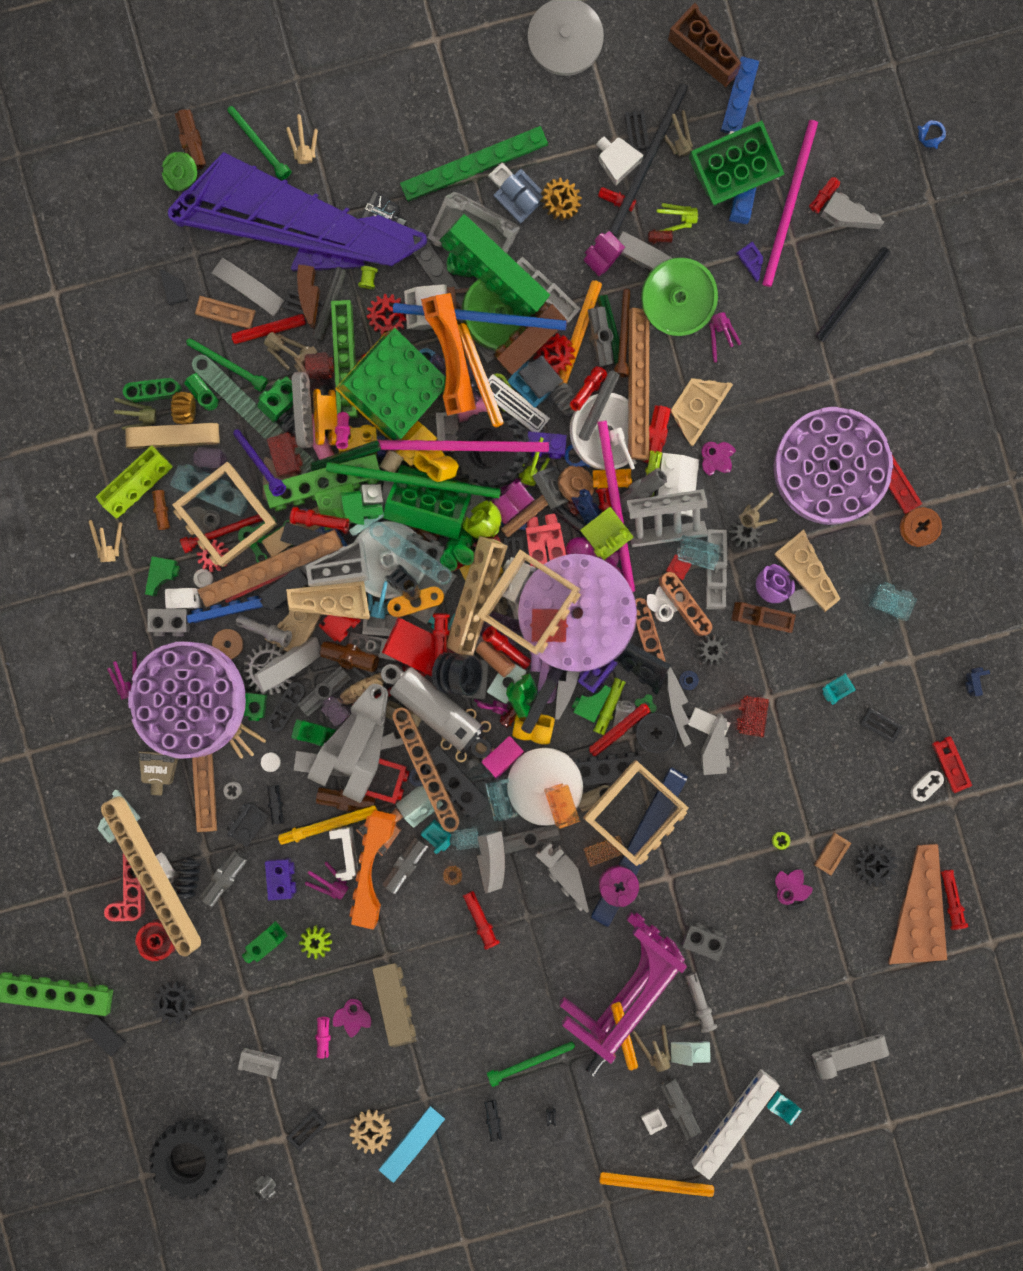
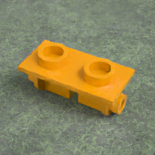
M615 469L618 487L628 488L632 484L631 469ZM593 470V487H597V489L608 488L605 470Z

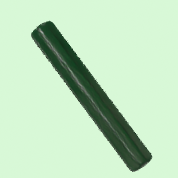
M601 295L598 297L599 307H605L608 328L613 333L611 347L616 366L619 359L620 340L608 296Z
M377 440L312 462L310 464L311 470L316 471L326 468L327 462L341 464L380 451V443Z

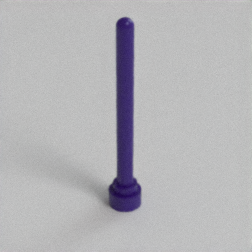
M234 430L233 435L269 482L270 492L273 496L282 495L286 490L285 484L282 480L274 478L240 430Z

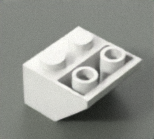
M447 285L420 286L404 291L405 304L422 306L421 299L447 294ZM406 314L407 329L421 331L432 329L425 316Z

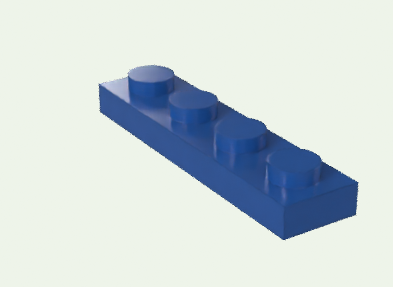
M741 56V66L734 80L721 132L729 134L730 131L736 132L741 130L759 65L757 60Z
M259 596L247 598V602L240 603V600L229 602V606L222 607L221 604L214 605L208 611L203 612V609L191 611V615L186 616L188 623L192 624L264 606L261 604Z

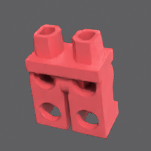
M555 514L545 515L546 525L539 526L538 517H533L527 522L526 535L529 556L543 565L547 563L545 546L548 549L549 561L566 555L561 526Z

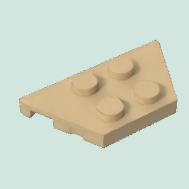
M691 378L670 411L690 446L693 447L733 386L732 383H720L711 380L703 381Z

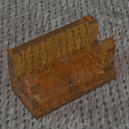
M561 783L544 789L555 825L561 829L580 822L568 784L563 785Z
M620 835L613 837L623 846ZM608 840L583 848L590 867L623 855Z

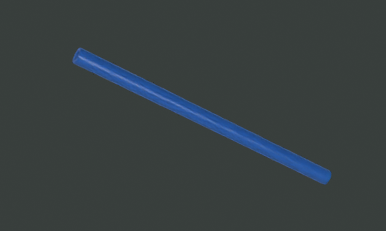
M394 303L393 313L425 316L423 306ZM454 309L456 319L556 330H566L567 321Z

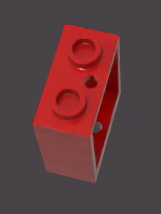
M379 758V764L400 770L393 796L367 790L365 795L396 804L397 800L401 801L404 789H401L403 781L407 782L410 771H407L406 765Z

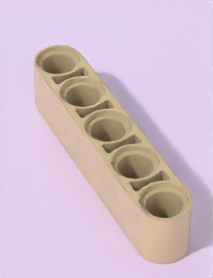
M217 423L125 428L126 448L128 449L149 448L151 445L155 448L220 444L219 424Z

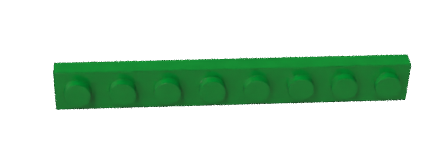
M541 126L403 181L400 185L407 202H410L499 166L501 163L504 164L548 146V142Z

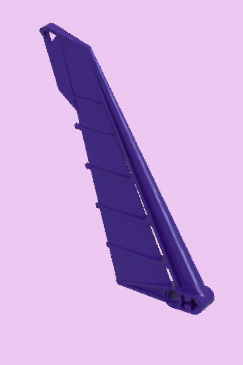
M224 152L168 209L169 218L175 225L180 227L189 226L388 266L395 265L427 243V237L422 232L380 215L357 219L347 214L350 210L349 208L341 211L317 199L318 194L311 196L287 184V180L281 181L256 169V166H250ZM195 198V202L188 205V200ZM202 201L216 205L212 210L201 208ZM224 207L250 215V217L246 220L220 213V211ZM257 218H260L279 225H283L284 227L283 229H279L254 221ZM292 228L305 233H309L318 236V239L294 233L289 230ZM413 235L421 239L416 244L414 243ZM324 239H328V240H331V241H335V242L344 244L345 246L339 245V244H335V243H332V242H328V241H324Z

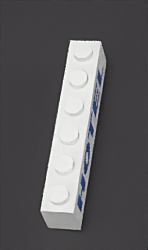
M759 1070L692 1160L694 1169L709 1180L778 1089L779 1084L775 1079L763 1070Z

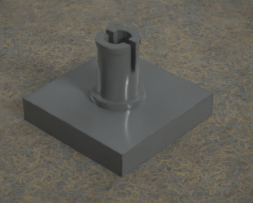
M557 466L539 471L533 475L540 489L533 493L534 500L543 495L551 509L570 502L559 490L558 477L560 472Z

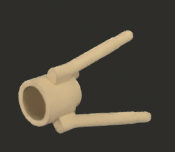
M298 114L300 139L298 150L290 128L287 127L286 130L294 152V159L297 160L298 164H309L313 162L312 158H316L315 147L318 130L314 129L311 149H309V146L304 144L301 115Z
M89 520L100 562L116 561L115 556H119L122 523L119 522L113 550L112 546H106L103 528L99 529L102 547H100L93 522Z
M241 723L237 732L232 737L233 739L229 742L239 758L242 759L243 755L234 739L240 743L250 756H253L254 753L239 737L242 733L240 729L264 743L266 739Z

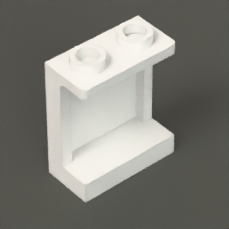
M345 826L329 831L330 839L342 838L346 869L339 870L335 876L336 878H341V881L353 879L352 877L358 872L352 826Z

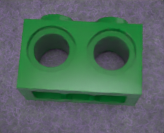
M287 376L282 380L278 379L272 385L271 390L268 392L264 391L258 397L257 407L273 423L284 412L293 407L292 381ZM285 390L289 392V394H284L281 391ZM268 402H273L276 406H271Z
M245 692L244 716H248V720L260 721V718H265L268 695ZM253 702H257L260 705L257 713L251 710Z

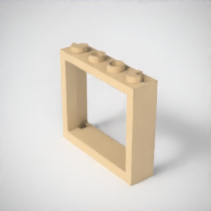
M226 462L172 504L175 508L173 511L180 520H185L187 523L186 529L191 535L195 534L199 538L197 543L203 550L207 549L211 554L209 558L216 566L219 564L224 567L278 525L229 462ZM227 473L264 520L265 524L221 557L182 506L223 474Z
M519 550L477 616L538 655L539 652L543 653L547 648L549 637H554L559 629L557 625L560 620H565L570 613V610H568L572 603L575 604L580 598L581 594L579 591L581 589L522 550ZM525 560L572 590L536 646L489 616Z
M634 760L583 818L637 866L648 859L649 856L647 854L652 849L656 850L660 846L662 837L664 835L668 836L675 827L673 825L678 820L682 821L688 807L638 761ZM637 772H640L673 802L677 808L633 856L602 828L595 819Z

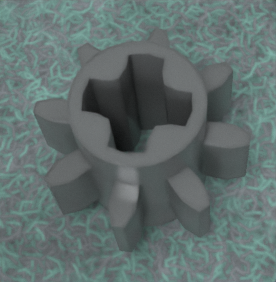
M260 1176L252 1183L255 1187L252 1193L260 1201L263 1199L267 1201L276 1194V1191L273 1190L276 1187V1183L269 1176L264 1178Z

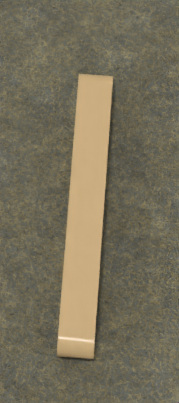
M120 796L114 797L102 805L101 812L176 951L181 956H188L200 947L201 939L127 802Z

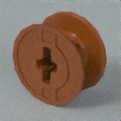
M925 507L916 508L905 514L899 527L900 534L904 541L911 546H926L938 539L942 530V522L938 514L932 509ZM925 522L926 525L922 528L923 530L916 532L915 530L919 527V524Z

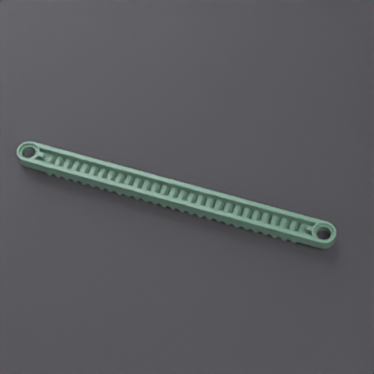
M197 355L193 359L192 367L194 371L301 474L312 472L310 464L315 462V460L305 450L300 448L276 422L273 423L257 407L258 405L205 355ZM200 360L207 361L206 369L199 370L197 363ZM322 479L319 482V487L322 489L329 485L327 479Z

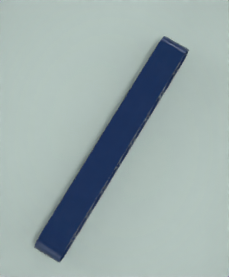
M670 767L662 784L678 798L688 776ZM657 790L626 848L633 856L665 822L674 805L659 790ZM624 855L618 864L628 867L635 876L641 867L640 864L634 865ZM621 881L619 884H614L616 890H618L619 888H623ZM601 895L591 915V919L609 927L619 907L610 905Z

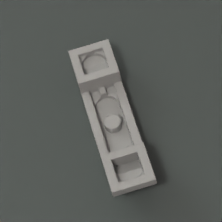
M224 258L220 260L212 272L214 276L227 285L229 284L273 317H275L284 304V300L273 291Z

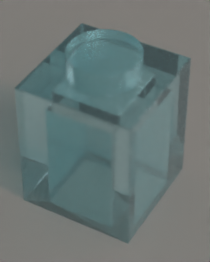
M477 826L454 830V834L451 835L452 846H456L457 850L479 847Z

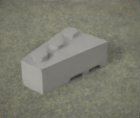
M362 538L306 565L308 585L314 587L368 581L367 559Z

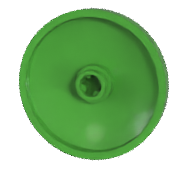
M680 257L668 259L658 264L648 274L641 293L642 308L649 322L658 330L674 336L689 335L703 328L713 316L718 301L717 285L711 272L695 260Z
M481 279L475 281L464 296L462 310L515 315L513 309L509 305L502 303L495 292L488 290ZM463 320L469 329L471 337L483 347L491 350H496L497 347L504 344L509 339V336L520 327L517 325Z

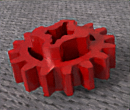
M384 294L383 299L377 296L376 303L371 301L373 307L367 308V311L371 313L367 315V319L372 320L369 322L370 327L375 326V333L381 330V336L393 328L397 330L398 328L404 329L402 323H407L404 317L406 314L393 313L390 303H401V298L395 300L393 294L390 298H387V295ZM383 305L379 311H376L379 306ZM386 312L390 313L388 319L385 318ZM399 319V321L393 326L392 324L394 323V321ZM376 321H382L385 327L379 325Z
M556 333L555 337L552 336L535 352L537 356L534 357V360L545 355V360L560 375V370L566 372V366H572L570 359H575V356L571 353L575 352V349L571 347L573 344L566 336L563 335L561 337Z

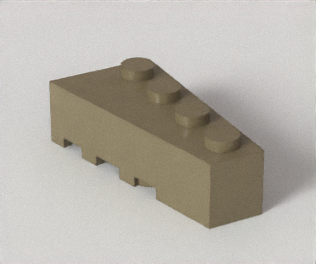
M395 963L374 968L373 974L389 1046L398 1047L417 1042L414 1024L412 1025L411 1008L410 1005H407L406 1001L408 997L407 990L401 981L403 978L402 968L398 967Z

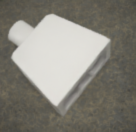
M604 136L596 144L603 151L599 155L598 161L615 186L642 162L643 155L619 137L611 144Z
M196 588L165 589L166 609H203V601Z

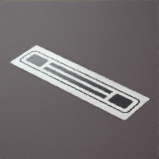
M492 374L488 379L497 405L532 432H540L550 418L537 408H534L526 399Z

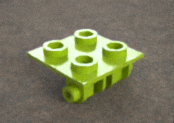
M611 507L580 530L594 547L595 554L598 557L601 556L603 560L634 538Z

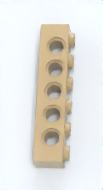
M479 536L474 553V561L470 565L447 639V647L457 654L473 655L484 620L478 617L477 614L495 588L507 549V545L495 539Z

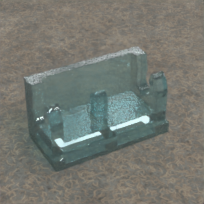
M682 535L681 547L677 550V559L714 570L720 556V546Z
M509 778L486 784L494 821H503L518 816L517 812H512L506 783H509Z

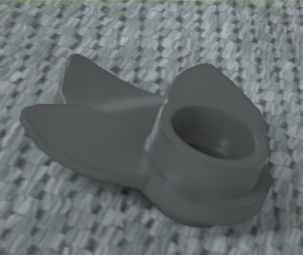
M199 506L186 510L203 534L216 530L220 523V515L215 510H205ZM208 516H213V517H214V521H213V522L208 521L207 517H208ZM186 529L185 533L191 535L190 532Z

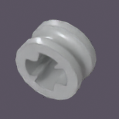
M235 781L226 784L223 790L225 797L231 800L238 798L242 793L241 785ZM231 785L232 788L234 786L237 787L235 796L228 793L230 791L229 786Z

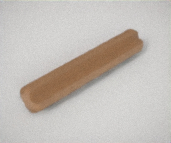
M541 495L501 529L506 537H510L548 505L545 497Z

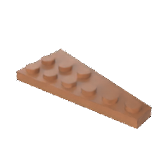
M938 844L917 845L911 867L912 872L910 880H908L907 892L903 900L897 924L898 928L893 940V948L888 964L947 960Z

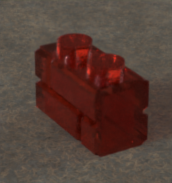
M326 352L317 353V355H305L306 373L312 380H320L321 377L323 379L333 377V357H329Z
M287 432L267 438L279 478L302 471L300 466H303L301 455L296 454L295 448L298 445L295 436L291 437V434Z
M744 696V699L740 700L739 710L742 711L741 718L737 719L736 724L739 734L764 737L769 699Z

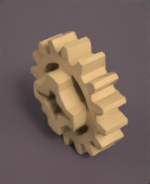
M369 1109L367 1115L360 1112V1119L355 1117L353 1121L356 1124H351L350 1127L354 1130L350 1132V1136L355 1137L352 1140V1144L358 1143L357 1149L359 1150L363 1147L364 1153L371 1149V1153L374 1154L376 1148L382 1151V1145H388L386 1139H391V1134L388 1132L392 1131V1127L387 1126L390 1120L384 1121L385 1114L383 1113L378 1116V1110L371 1114ZM366 1121L364 1127L358 1128L362 1122ZM369 1128L374 1132L373 1135H370ZM383 1135L382 1139L376 1142L377 1137Z

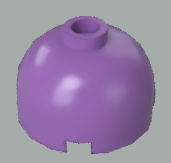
M772 564L771 566H766L758 574L756 589L765 601L781 603L794 593V580L790 581L789 573L783 567Z

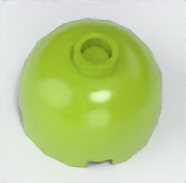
M486 500L476 505L471 510L473 513L471 517H466L463 523V529L477 539H479V536L489 538L499 532L502 518L499 509L491 501L489 503Z

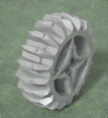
M266 643L265 650L262 645L258 646L260 652L252 649L254 657L247 655L251 662H244V665L249 666V669H244L243 672L250 673L249 676L245 677V680H253L249 686L252 687L256 684V692L260 688L254 676L255 669L261 670V666H266L276 658V655L283 656L284 647H280L277 651V644H274L271 649L270 644ZM270 653V657L265 664L256 663L261 656ZM289 678L270 688L269 694L273 695L274 689L277 693H281L280 686L286 690L288 687L285 682L291 684L293 681Z

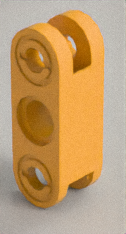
M314 389L313 405L316 445L324 444L325 430H328L329 445L336 446L337 406L335 390H329L328 396H321L320 390Z
M429 587L420 590L419 598L421 599V605L419 607H413L410 600H407L404 596H399L389 601L387 609L392 616L403 617L439 606L444 601V593L439 587ZM433 593L438 594V598L436 600H432L431 595ZM397 604L401 606V609L399 611H395L394 609L395 605Z

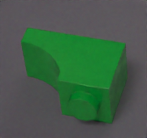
M152 557L145 594L157 596L160 587L169 580L175 581V577H178L180 572L178 562Z
M603 685L601 690L592 696L585 697L581 695L580 698L576 697L572 708H574L573 712L594 723L612 688Z

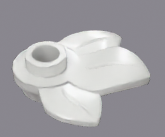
M660 586L657 588L655 595H647V605L649 609L655 612V616L659 621L667 622L671 620L674 612L678 611ZM682 593L675 595L677 601H683ZM662 609L666 611L665 616L661 614Z

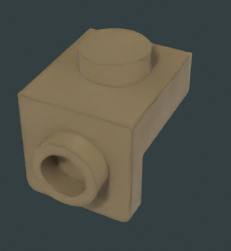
M314 346L303 348L299 352L300 359L294 357L297 362L294 366L298 372H306L308 374L304 365L319 357Z

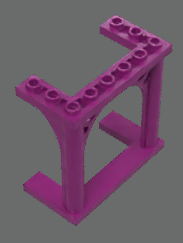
M630 912L626 920L634 926L635 929L632 933L641 943L639 965L597 1021L593 1020L566 997H563L559 1002L560 1007L591 1031V1034L569 1016L564 1018L562 1026L610 1064L616 1058L615 1052L679 971L683 973L687 968L684 962L685 958L677 948L676 943L667 936L665 939L660 936L659 933L661 931L652 924L650 927L645 924V919L637 912L635 915ZM620 1002L623 1012L627 1009L628 1011L614 1027L615 1020L611 1005Z

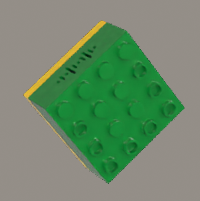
M393 328L383 334L335 389L388 440L402 439L445 390L446 377L396 328Z

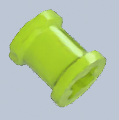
M362 266L361 282L358 283V286L364 289H375L374 280L378 269Z

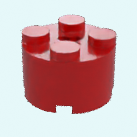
M327 615L323 620L325 624L321 622L318 626L331 639L341 642L348 635L347 629L350 626L354 628L361 619Z
M160 919L150 921L136 935L135 942L139 953L149 961L162 960L175 950ZM156 936L159 937V940L161 941L158 944L156 943Z

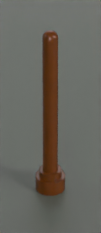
M628 288L623 290L619 359L614 367V371L619 374V378L629 377V367L626 363L630 289Z

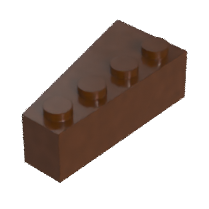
M694 3L670 28L668 41L725 87L738 75L741 66L740 60L730 47L722 41L721 35L712 28L708 18L699 11L698 5Z
M544 302L536 313L529 316L567 321L552 303ZM520 326L509 336V339L504 344L497 347L493 357L507 373L513 375L558 330Z

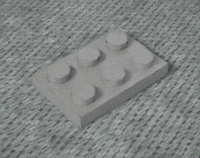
M440 565L437 571L426 567L425 574L418 586L420 590L434 586L439 587L445 596L457 575L445 570ZM437 593L431 595L432 600L438 598ZM418 597V599L411 601V605L415 608L419 607L421 599ZM438 606L410 615L428 624Z

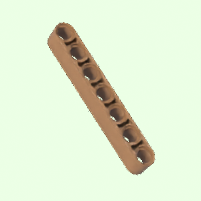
M405 707L397 708L393 713L394 723L442 828L447 832H452L459 825V817L411 712ZM401 710L407 714V719L403 722L397 718V713ZM411 728L415 731L413 739H408L405 736L406 729ZM415 746L422 747V756L417 757L413 754ZM423 764L431 766L430 774L422 773L421 766ZM437 782L440 787L439 791L432 792L429 789V784ZM441 799L445 800L448 804L444 810L439 809L437 806V802ZM448 817L454 818L456 825L448 827L445 824V819Z

